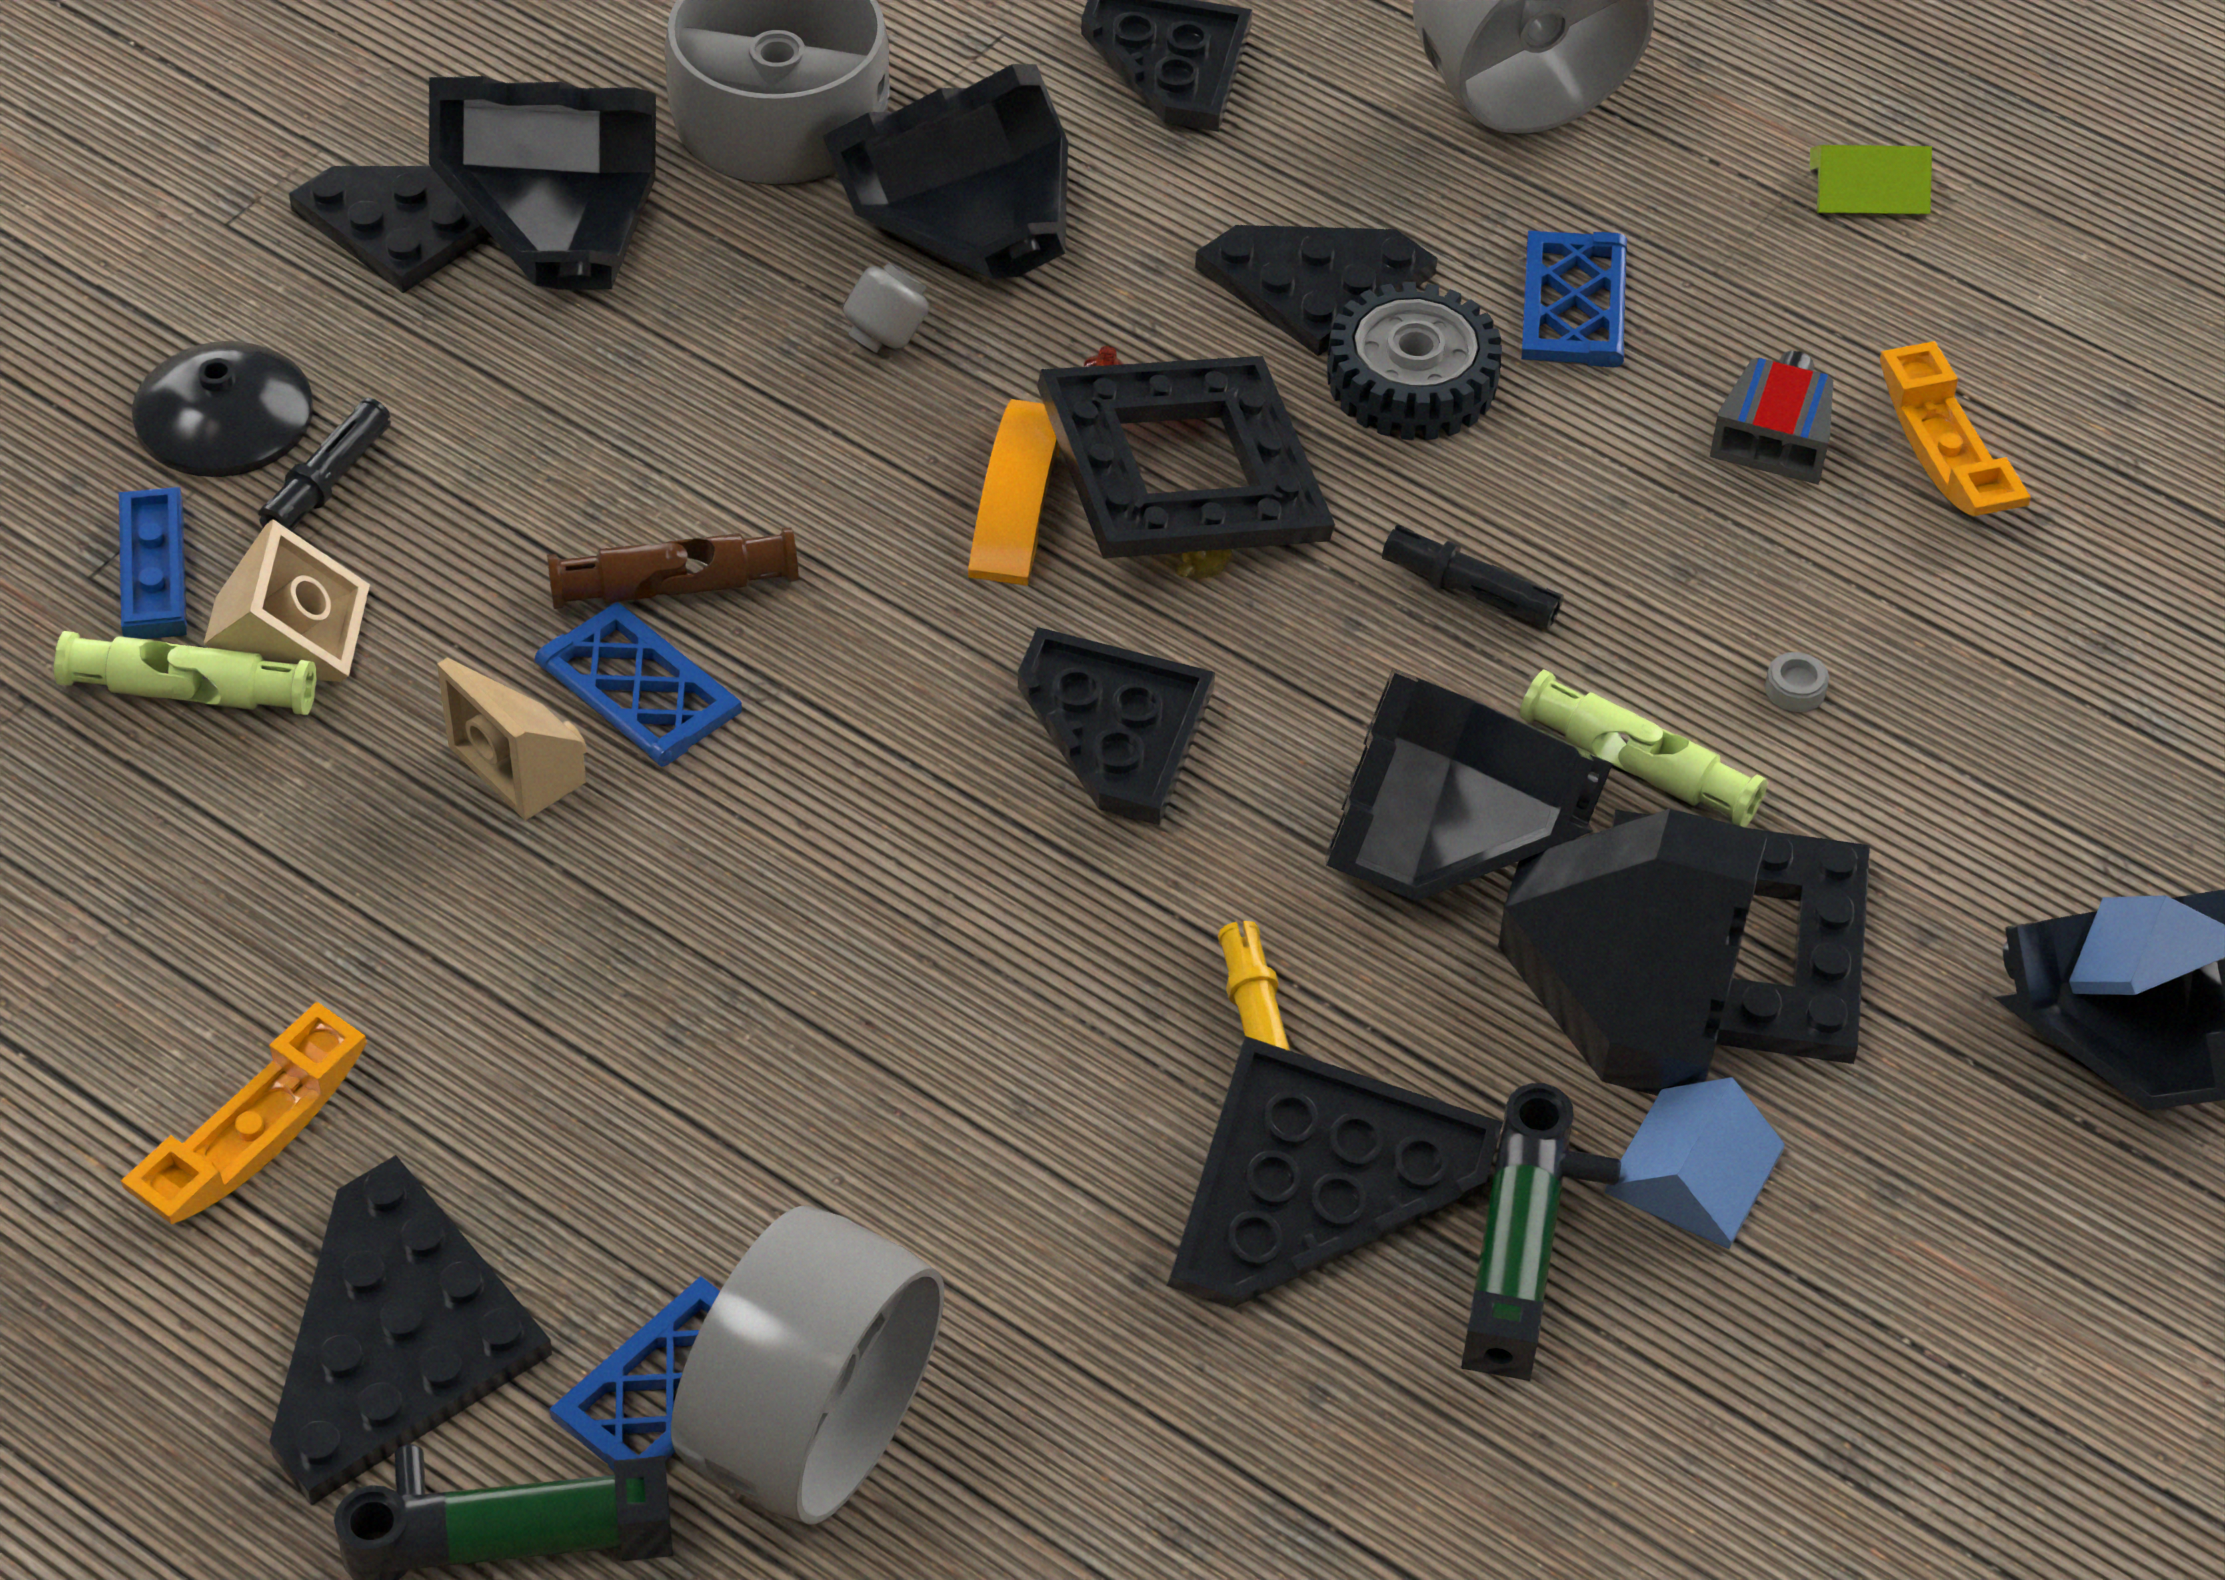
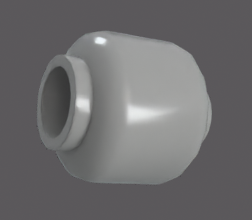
M887 262L884 269L875 266L868 267L842 306L845 317L854 324L848 334L876 353L883 344L893 349L904 348L928 314L929 303L922 295L927 287L890 262Z

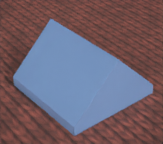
M2166 895L2103 897L2069 980L2073 994L2136 995L2225 957V925Z
M1733 1077L1662 1089L1621 1159L1618 1183L1616 1185L1607 1184L1605 1193L1730 1249L1783 1153L1785 1143Z

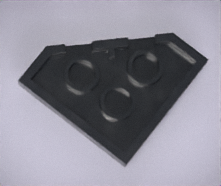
M1087 0L1081 19V35L1164 123L1219 132L1250 32L1252 9L1199 0Z
M331 166L289 193L291 210L402 293H405L492 237L430 166Z
M1235 225L1196 251L1195 269L1312 353L1319 356L1328 350L1334 320L1338 313L1343 314V308L1349 301L1353 300L1358 303L1359 295L1368 290H1371L1378 297L1380 286L1392 284L1396 292H1401L1403 282H1416L1417 288L1436 275L1438 258L1397 229Z
M1037 627L1018 669V689L1099 810L1160 825L1213 693L1215 672Z

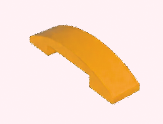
M1932 341L1881 351L1880 364L1901 426L1921 465L1942 494L1961 511L1973 517L2029 506L2031 496L2007 457L1992 458L1955 398L1958 377L1937 343Z
M1011 399L1004 411L993 445L981 495L968 566V578L1028 586L1038 545L1039 522L1055 456L1059 457L1061 450L1043 403Z
M315 1002L269 1044L273 1058L270 1064L183 1143L172 1135L165 1139L121 1180L122 1187L170 1224L185 1220L215 1204L259 1172L314 1118L356 1063L367 1045L366 1036L322 1004Z

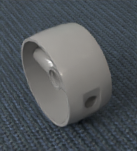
M676 0L668 19L664 49L668 104L681 142L695 158L708 167L737 179L765 184H789L819 179L837 172L824 141V135L867 112H887L890 94L889 41L884 17L877 0Z
M1414 0L1413 3L1415 29L1425 54L1446 83L1454 98L1475 119L1485 126L1497 131L1516 134L1540 132L1566 124L1589 112L1612 95L1629 77L1642 58L1650 41L1655 19L1653 0Z
M805 1205L793 1208L780 1216L758 1237L732 1271L709 1310L695 1339L679 1382L672 1412L671 1439L675 1452L708 1479L723 1484L752 1499L770 1512L806 1524H817L830 1517L855 1493L874 1468L893 1438L918 1389L929 1362L942 1318L944 1283L940 1273L907 1248L897 1245L843 1216Z

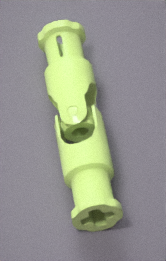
M63 631L56 646L54 677L59 685L72 686L74 682L107 685L109 691L113 693L170 698L251 710L255 709L258 704L292 708L295 714L308 715L315 696L316 666L315 662L300 660L298 664L265 661L259 653L185 646L120 636L116 637L113 642L80 638L78 633Z
M1545 669L1539 672L1532 681L1520 707L1519 716L1529 723L1537 720L1565 734L1566 742L1645 779L1651 785L1691 805H1697L1699 802H1702L1732 817L1734 825L1746 827L1754 817L1767 789L1768 781L1766 778L1758 774L1751 778L1721 763L1719 754L1678 734L1664 730L1655 723L1593 692L1585 696L1555 681L1556 677L1553 673ZM1618 733H1624L1630 736L1627 744L1624 742V740Z

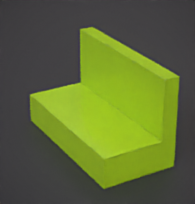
M1818 145L1810 148V170H1818L1817 213L1930 214L1932 146Z

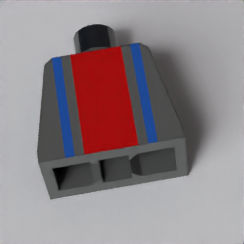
M1800 351L1785 352L1779 362L1763 358L1752 359L1718 412L1709 457L1819 485L1830 439L1834 380L1827 374L1813 371V360L1807 354Z

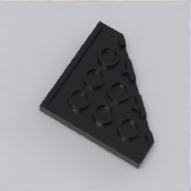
M1245 1036L1166 1286L1234 1308L1481 1192L1487 1182L1503 1122Z
M396 1155L337 1189L269 1440L274 1459L311 1506L395 1454L399 1447L411 1444L552 1355L550 1338Z

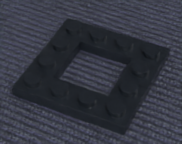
M1263 356L1041 369L1037 388L1103 559L1330 541L1335 527L1334 520ZM1220 417L1249 486L1148 493L1121 424Z
M1615 810L1612 827L1651 814ZM1754 829L1768 833L1754 895L1799 901L1793 986L1732 978L1716 1045L1854 1064L1859 1039L1870 845Z

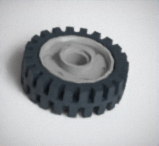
M1403 282L1401 292H1396L1392 284L1380 286L1378 297L1371 290H1368L1359 295L1358 303L1353 300L1349 301L1343 308V314L1338 313L1334 320L1327 358L1328 385H1330V393L1334 401L1341 400L1340 409L1347 416L1357 412L1356 423L1367 429L1372 423L1377 422V433L1389 437L1394 428L1401 429V439L1414 440L1415 431H1422L1425 440L1438 439L1440 428L1448 436L1460 432L1462 423L1468 428L1477 423L1479 414L1485 415L1491 407L1492 400L1495 399L1502 355L1498 328L1493 329L1494 320L1488 313L1480 315L1479 304L1470 299L1461 305V293L1452 289L1444 297L1439 296L1438 285L1428 283L1425 292L1416 291V282Z

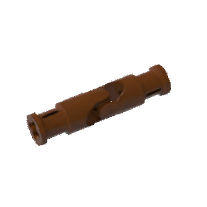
M792 527L782 528L780 535L746 539L743 538L741 533L668 541L658 545L640 544L599 549L597 556L561 560L557 554L547 555L554 609L563 608L565 602L603 598L605 603L652 598L662 594L680 595L747 587L750 580L786 577L789 582H794L799 579L796 544ZM688 558L708 565L694 574H687L686 562Z

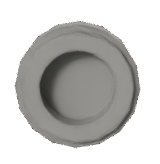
M1788 652L1777 656L1770 663L1765 681L1766 695L1775 705L1791 712H1808L1813 710L1824 701L1830 679L1828 670L1820 660L1809 654Z

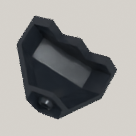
M1011 64L967 88H939L895 112H867L823 136L856 216L992 279L1019 277L1065 254L1068 140L1037 64Z
M485 76L429 77V165L535 286L557 290L612 289L655 181L656 93L636 87L579 88L563 82L505 83Z
M1392 667L1363 742L1365 748L1353 772L1341 808L1344 811L1337 830H1335L1325 856L1326 866L1409 899L1420 901L1543 852L1548 848L1593 832L1589 821L1613 763L1482 702Z
M1667 809L1548 848L1543 852L1518 862L1504 906L1498 948L1602 1082L1658 1096L1662 1089L1707 1081L1745 924L1761 868L1768 833L1682 811Z
M2225 889L2172 898L2225 925ZM2097 911L2005 928L2007 941L2003 947V961L2009 977L2015 981L2016 992L1992 998L2146 1110L2225 1100V957L2136 995L2073 994L2069 980Z

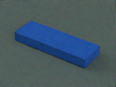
M180 487L119 492L120 598L123 637L152 639L187 635L184 518Z

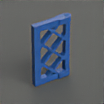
M1528 231L1521 359L1588 363V366L1618 367L1623 364L1627 238L1625 235L1609 232L1581 234ZM1543 253L1561 254L1565 257L1549 268L1542 264ZM1591 256L1611 258V268L1604 271L1588 258ZM1575 266L1593 278L1577 289L1559 277ZM1545 284H1548L1564 296L1548 307L1540 303L1541 287ZM1603 287L1610 291L1609 308L1604 311L1587 298ZM1574 305L1591 317L1590 320L1575 329L1558 317L1559 314ZM1547 324L1562 337L1559 339L1539 338V327ZM1601 327L1609 331L1608 341H1589L1585 338Z
M618 601L569 633L561 634L541 647L534 658L538 666L565 685L646 752L661 767L667 766L687 752L689 747L742 712V702ZM618 630L634 644L601 643V639ZM573 657H592L591 673L580 674L567 662ZM599 658H635V676L598 675ZM643 659L655 660L674 677L642 676ZM601 690L633 691L632 709L621 708ZM641 691L678 692L677 709H639ZM685 692L695 693L708 703L709 706L702 711L684 710ZM642 724L675 725V728L661 738H658Z
M700 1276L549 1409L551 1419L608 1464V1467L613 1471L614 1461L665 1456L666 1461L675 1453L671 1439V1421L674 1407V1389L678 1388L682 1373H675V1347L693 1346L700 1331L677 1330L701 1309L708 1313L720 1290ZM667 1347L666 1374L626 1376L656 1348ZM666 1389V1416L624 1418V1391ZM616 1392L615 1419L593 1420L585 1413L605 1393ZM664 1432L639 1456L624 1444V1434Z

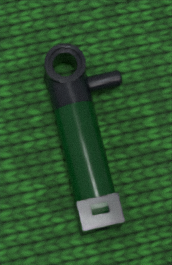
M1529 1083L1520 1086L1510 1094L1506 1104L1461 1369L1526 1381L1531 1380L1538 1344L1563 1177L1616 1185L1619 1181L1621 1161L1619 1159L1568 1150L1574 1118L1573 1105L1568 1096L1560 1089L1545 1083Z
M407 1444L395 1451L396 1491L385 1486L375 1485L355 1489L340 1502L336 1508L334 1518L344 1568L353 1580H398L409 1569L621 1548L622 1561L673 1556L665 1456L614 1461V1475L425 1494L424 1451L417 1445ZM373 1532H387L386 1535L379 1539H362Z

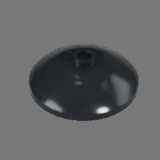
M219 341L200 344L171 356L146 376L135 394L132 406V419L136 436L142 447L151 457L173 470L204 477H226L244 474L279 460L301 441L309 428L313 416L311 388L302 370L292 360L277 351L239 341Z

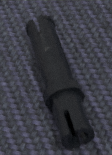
M363 398L348 418L327 437L306 463L295 464L285 475L283 487L258 512V515L261 516L259 519L261 526L264 528L267 523L274 519L292 532L312 508H321L331 498V488L350 470L369 446L390 427L391 421L388 420L390 418L388 409L376 399Z
M1397 524L1395 529H1392L1382 551V559L1421 574L1429 579L1430 585L1439 589L1447 586L1451 589L1459 590L1488 605L1526 619L1545 630H1548L1556 620L1562 606L1563 594L1548 588L1545 589L1524 580V578L1461 553V546L1449 540L1443 545L1417 534L1400 524Z

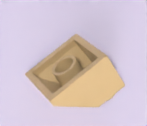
M273 519L264 526L216 596L204 644L209 648L259 653L265 661L298 664L300 660L313 661L316 666V680L341 682L349 677L370 584Z
M448 657L437 663L448 747L525 821L586 783L583 754L586 753L587 748L582 735L571 722H561L543 704Z

